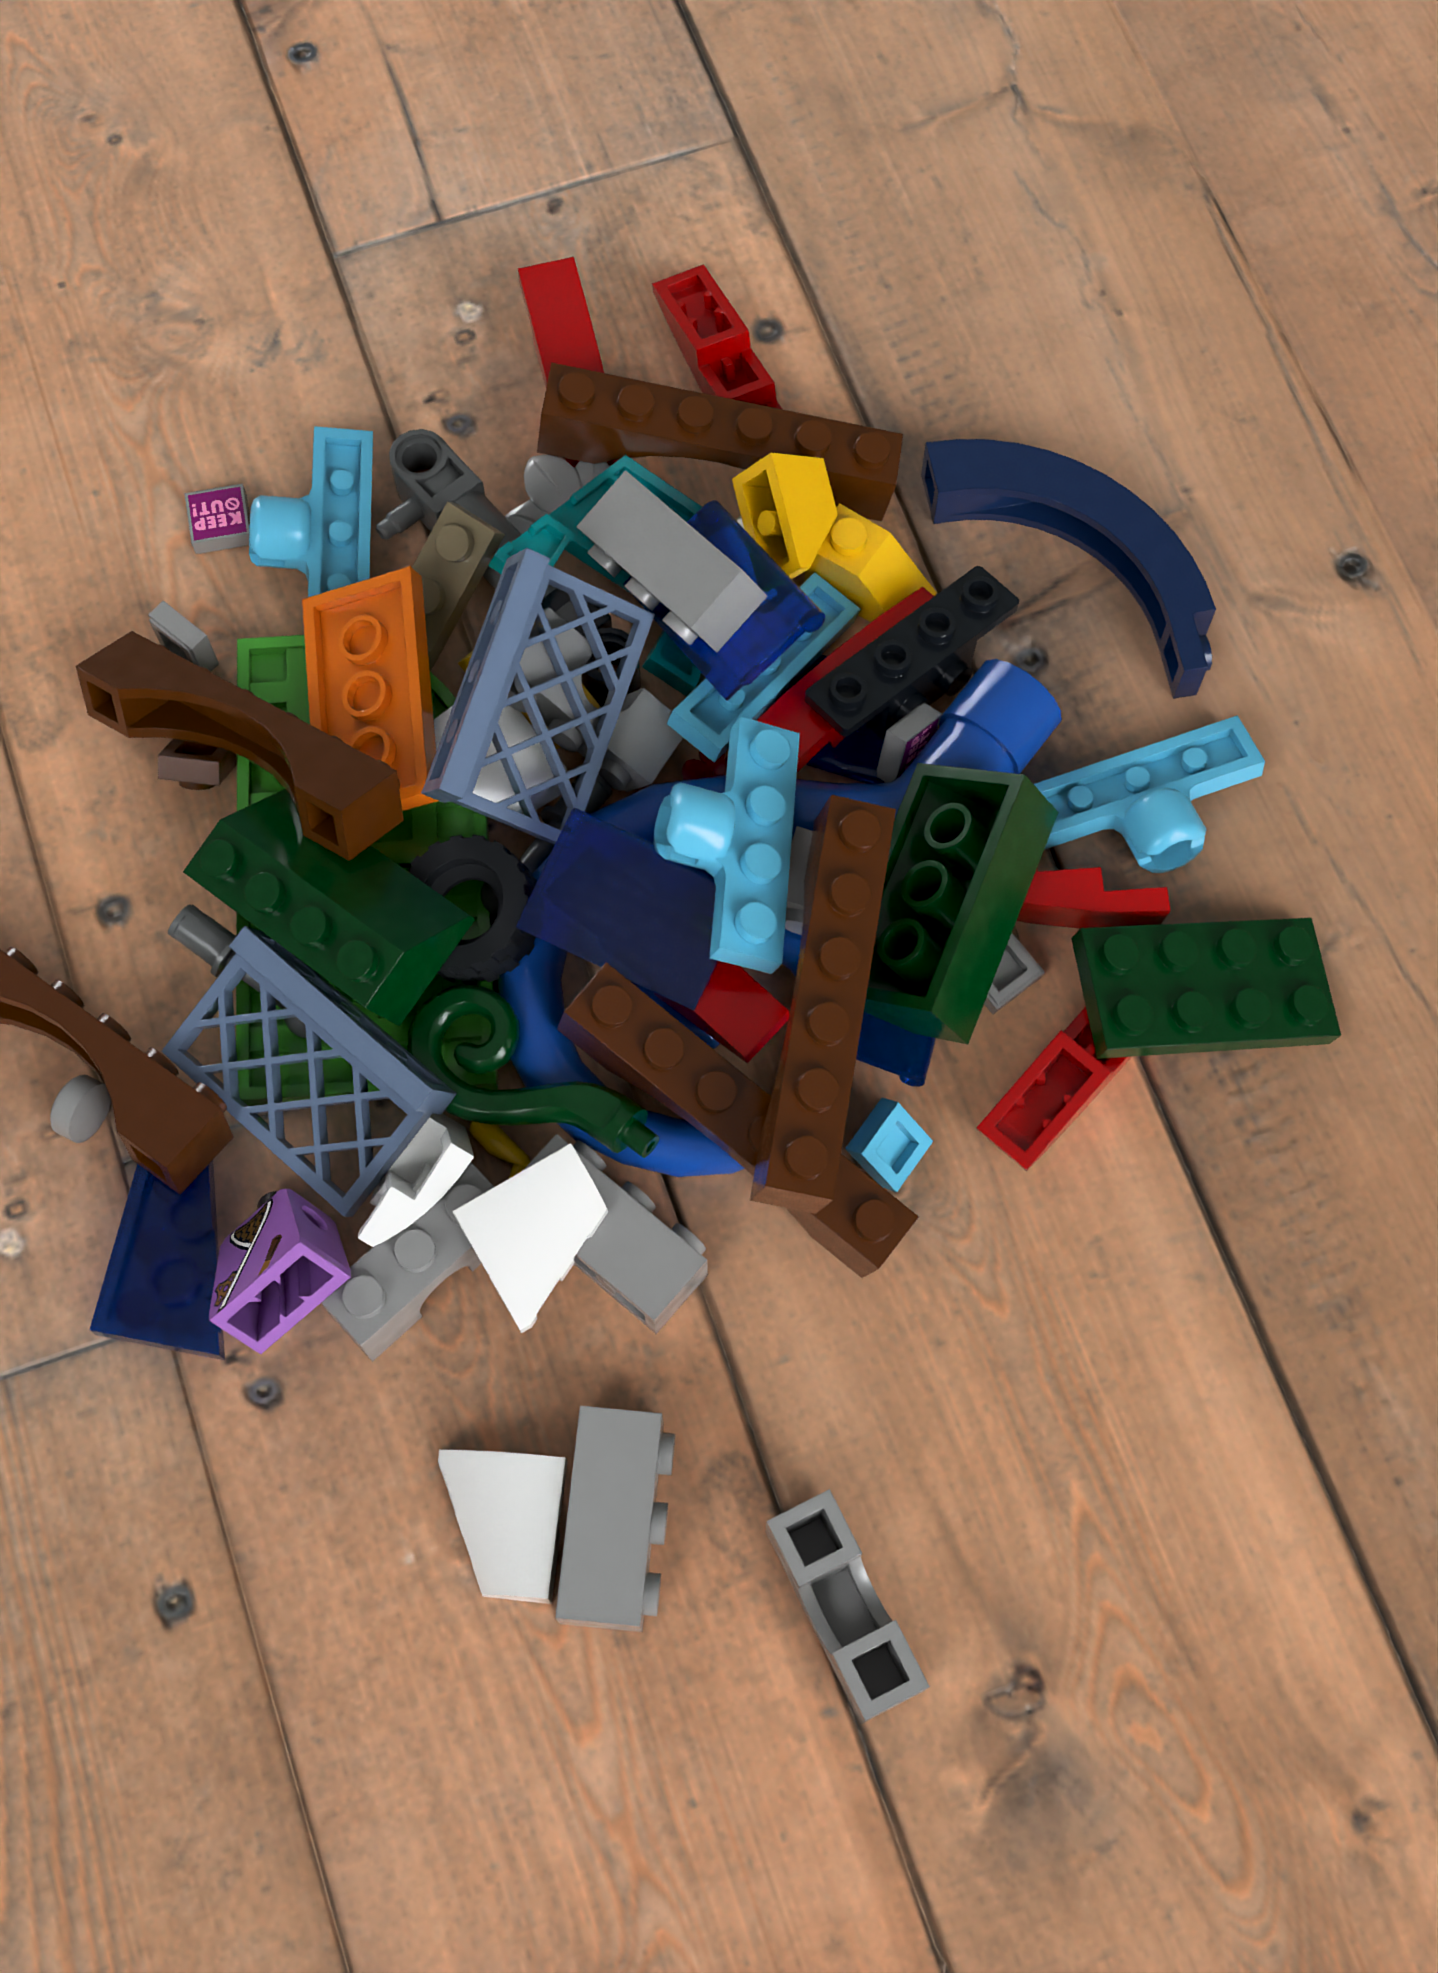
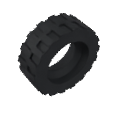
M473 834L472 837L464 838L462 835L451 836L450 840L443 843L437 841L428 847L429 850L422 856L417 855L410 863L409 873L443 897L453 887L462 882L478 880L489 884L494 889L498 898V913L492 926L476 938L461 939L437 974L451 982L460 980L464 984L477 985L478 981L486 980L487 982H492L500 979L499 975L507 971L511 972L520 965L518 962L526 954L529 956L535 947L533 943L537 934H541L543 927L541 913L545 911L544 899L538 892V889L541 888L536 878L528 871L529 869L504 845L495 840L492 843L484 836Z

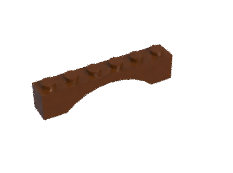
M551 362L541 412L537 453L592 464L621 459L625 455L630 458L646 456L684 457L718 462L741 469H747L769 453L824 458L836 507L840 503L864 518L882 521L897 484L903 434Z
M131 631L76 665L87 713L90 717L128 738H169L196 741L224 748L253 761L272 774L290 794L299 812L303 835L348 861L404 821L397 770L391 768L387 763L376 760L347 745L338 737L330 736L311 726L294 714L285 712L256 697L249 690L241 689L220 678L207 668L182 658L163 645L156 644Z
M831 795L814 821L804 879L803 926L793 998L780 1063L761 1132L750 1201L816 1214L834 1200L896 809Z
M9 947L5 952L0 949V1024L13 1025L44 1035L74 1052L94 1070L107 1087L113 1104L116 1130L131 1159L181 1195L234 1138L224 1116V1112L227 1110L225 1102L205 1084L197 1082L192 1088L178 1078L179 1072L177 1068L156 1049L150 1047L144 1053L130 1043L131 1037L128 1032L109 1015L102 1013L96 1019L83 1009L85 1006L83 1001L66 984L55 980L49 985L37 976L38 970L34 964L20 951L13 947Z
M606 962L563 1012L557 1030L607 1071L636 1086L685 1119L754 1176L761 1132L771 1096ZM843 1154L840 1157L834 1200L816 1214L786 1208L814 1240L861 1278L873 1273L882 1266L919 1218L918 1215Z

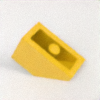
M769 453L732 478L758 586L764 593H770L811 567L838 516L824 458Z
M839 503L836 507L838 516L811 567L805 571V581L816 572L861 608L858 615L869 622L875 620L922 586L933 596L936 595L937 592L889 531Z

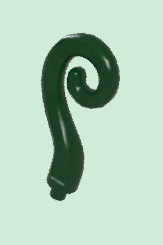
M471 984L451 986L433 995L423 1003L414 1015L408 1031L407 1051L457 1093L445 1109L448 1113L464 1120L491 1125L514 1126L567 1123L586 1132L614 1153H619L629 1147L642 1158L647 1157L657 1146L659 1136L645 1126L648 1116L647 1110L616 1090L595 1083L580 1081L552 1083L518 1089L489 1090L477 1088L456 1076L443 1059L442 1040L451 1024L464 1015L477 1014L485 1017L491 1024V1034L489 1039L481 1045L463 1042L456 1046L454 1057L460 1067L471 1073L485 1074L496 1071L507 1064L515 1054L519 1042L520 1023L510 1003L496 991Z

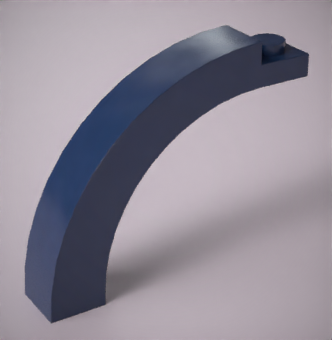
M953 439L925 443L921 477L933 524L963 520L1009 522L1039 529L1078 546L1114 573L1142 608L1154 633L1173 699L1197 695L1206 671H1209L1212 666V652L1206 633L1215 614L1216 607L1207 583L1192 555L1176 533L1150 506L1132 491L1106 474L1077 460L1046 449L989 439Z

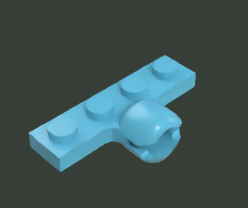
M314 426L312 488L309 495L301 498L260 495L252 502L249 526V556L252 563L259 567L297 569L306 574L308 597L370 578L373 431Z
M814 572L774 612L764 615L754 611L718 653L699 636L689 645L678 635L682 645L711 667L712 672L672 710L667 725L715 763L729 749L730 728L741 716L756 721L854 623L861 608Z
M1237 715L1035 783L1034 785L1059 812L1045 849L1101 830L1114 829L1123 835L1140 867L1152 873L1173 871L1193 860L1202 851L1207 829L1191 801L1195 798L1262 776L1265 760Z
M741 716L730 728L725 792L718 793L682 782L675 784L670 795L664 797L658 811L654 829V848L665 860L703 869L714 877L716 892L709 958L772 974L782 965L800 733Z

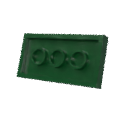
M1312 918L1080 928L1071 938L1097 1059L1325 1045L1332 1043L1341 1036Z

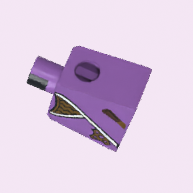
M280 1189L279 1191L269 1192L262 1196L257 1204V1211L229 1234L220 1246L209 1321L259 1354L266 1351L351 1277V1270L336 1223L330 1216L291 1189Z

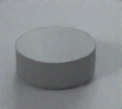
M79 1075L71 1079L60 1090L53 1103L50 1114L53 1131L75 1143L84 1142L92 1137L105 1120L111 1105V1097L106 1085L88 1075Z

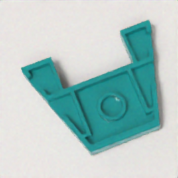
M625 455L573 493L569 500L549 515L546 513L530 525L528 530L511 543L508 541L500 547L488 566L502 574L507 558L525 548H529L550 558L548 565L554 567L563 550H565L632 594L624 587L631 579V576L622 569L614 578L587 554L594 543L576 527L625 470L706 539L723 529L725 522ZM661 603L654 608L663 616L670 612ZM667 624L642 665V668L686 697L699 682L701 668L698 667L699 658L682 645L677 633Z

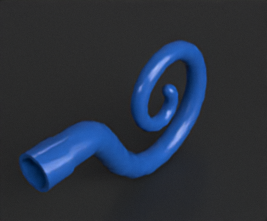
M998 659L986 660L942 714L939 729L903 774L894 781L880 784L796 779L792 839L797 826L813 831L814 821L831 795L896 809V817L917 763L1020 774L1062 721L1061 710L1056 700L1038 680L1021 668ZM726 775L652 784L586 815L581 821L572 849H563L557 846L533 872L532 875L536 878L541 888L538 889L539 895L544 899L545 911L541 913V921L543 922L541 934H537L533 943L535 947L529 956L526 954L518 962L519 966L511 972L507 971L499 975L500 979H497L498 993L510 1003L520 1023L519 1042L511 1061L525 1087L573 1081L595 1083L607 1087L582 1062L575 1044L557 1030L565 1011L561 981L570 940L579 923L555 906L546 890L590 846L623 871L648 861L654 845V829L658 811L664 797L670 795L672 787L682 782L718 793H724ZM703 906L681 916L686 920L693 914H701L713 918L714 906ZM785 929L782 965L788 968L796 978L801 935ZM631 971V983L712 1049H715L720 1044L655 996L649 982L634 971ZM647 1110L648 1116L645 1126L659 1136V1142L655 1149L645 1158H642L629 1147L619 1153H614L578 1127L567 1123H557L575 1141L579 1140L591 1149L628 1166L675 1177L733 1174L745 1169L685 1119H678Z

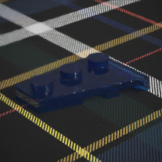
M213 1160L181 1195L137 1163L89 1329L95 1335L225 1360L223 1330L209 1321V1311L219 1257Z

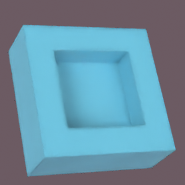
M881 1098L845 1149L879 1185L885 1189L898 1192L933 1140L899 1102Z

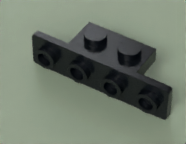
M976 566L810 686L805 693V702L844 737L851 735L866 724L881 740H884L886 731L917 706L923 703L930 706L944 694L949 697L953 696L968 683L973 674L971 664L977 640L1015 613L1018 609L1019 599L983 567Z

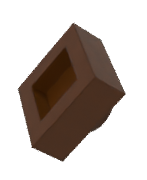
M172 739L158 754V779L179 781L181 787L191 790L210 789L216 785L219 786L236 766V754L224 748L196 741Z

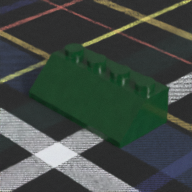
M917 763L894 819L864 1012L913 1034L969 1044L1059 813L1026 775Z
M286 789L220 819L183 871V873L364 1008L398 1026L402 1024L475 920L371 845L348 861L305 837L302 832L299 812Z

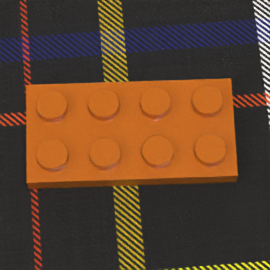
M411 566L302 599L310 725L330 736L338 737L347 745L376 760H381L397 770L402 811L438 802L436 799L421 794L436 754L422 576Z

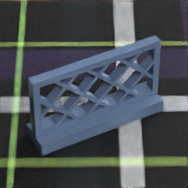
M525 548L506 560L421 794L443 803L453 802L563 849H572L655 614L548 565L550 558ZM548 584L568 593L578 619L551 629L541 605ZM586 602L601 609L590 613ZM611 613L633 623L625 648L608 655L594 619ZM535 622L540 635L529 639ZM581 625L596 660L569 671L555 636ZM543 641L557 677L530 688L520 661L525 648ZM621 657L615 673L611 661ZM599 667L609 692L604 706L587 713L572 678ZM514 682L518 694L507 698ZM561 684L575 719L548 730L533 695ZM522 700L536 736L508 747L498 721L504 707ZM600 716L594 731L590 720ZM579 726L588 751L582 765L565 771L551 737ZM492 741L497 753L486 757ZM540 743L554 777L526 789L512 754ZM501 760L515 795L495 803L474 794L473 790L481 768ZM579 775L573 790L569 779ZM554 785H558L567 806L560 830L540 822L530 796ZM519 802L523 814L507 807Z
M244 926L229 945L236 954L161 1052L194 1082H201L212 1089L225 1102L227 1111L340 1214L344 1217H353L432 1114L441 1115L457 1093L315 970L264 932ZM247 973L260 986L261 1012L234 1015L232 991ZM275 999H277L287 1009L276 1010ZM219 1010V1017L212 1018L215 1015V1013ZM297 1017L305 1024L307 1053L279 1056L277 1020ZM262 1022L264 1058L237 1061L235 1025ZM220 1027L222 1063L203 1066L187 1050L203 1029ZM321 1039L332 1049L322 1051ZM344 1058L352 1065L354 1094L325 1097L323 1060ZM308 1062L310 1099L282 1102L280 1065ZM265 1067L268 1104L248 1106L239 1097L238 1071ZM223 1073V1083L213 1074ZM367 1079L380 1091L368 1092ZM390 1099L407 1116L390 1137L372 1139L369 1101ZM355 1103L357 1141L328 1144L326 1106ZM311 1108L314 1146L294 1148L285 1139L283 1111ZM268 1113L269 1124L258 1114ZM382 1147L380 1151L376 1154V1156L373 1158L372 1148ZM358 1149L360 1176L348 1192L344 1193L331 1181L329 1153ZM314 1154L315 1166L303 1155Z

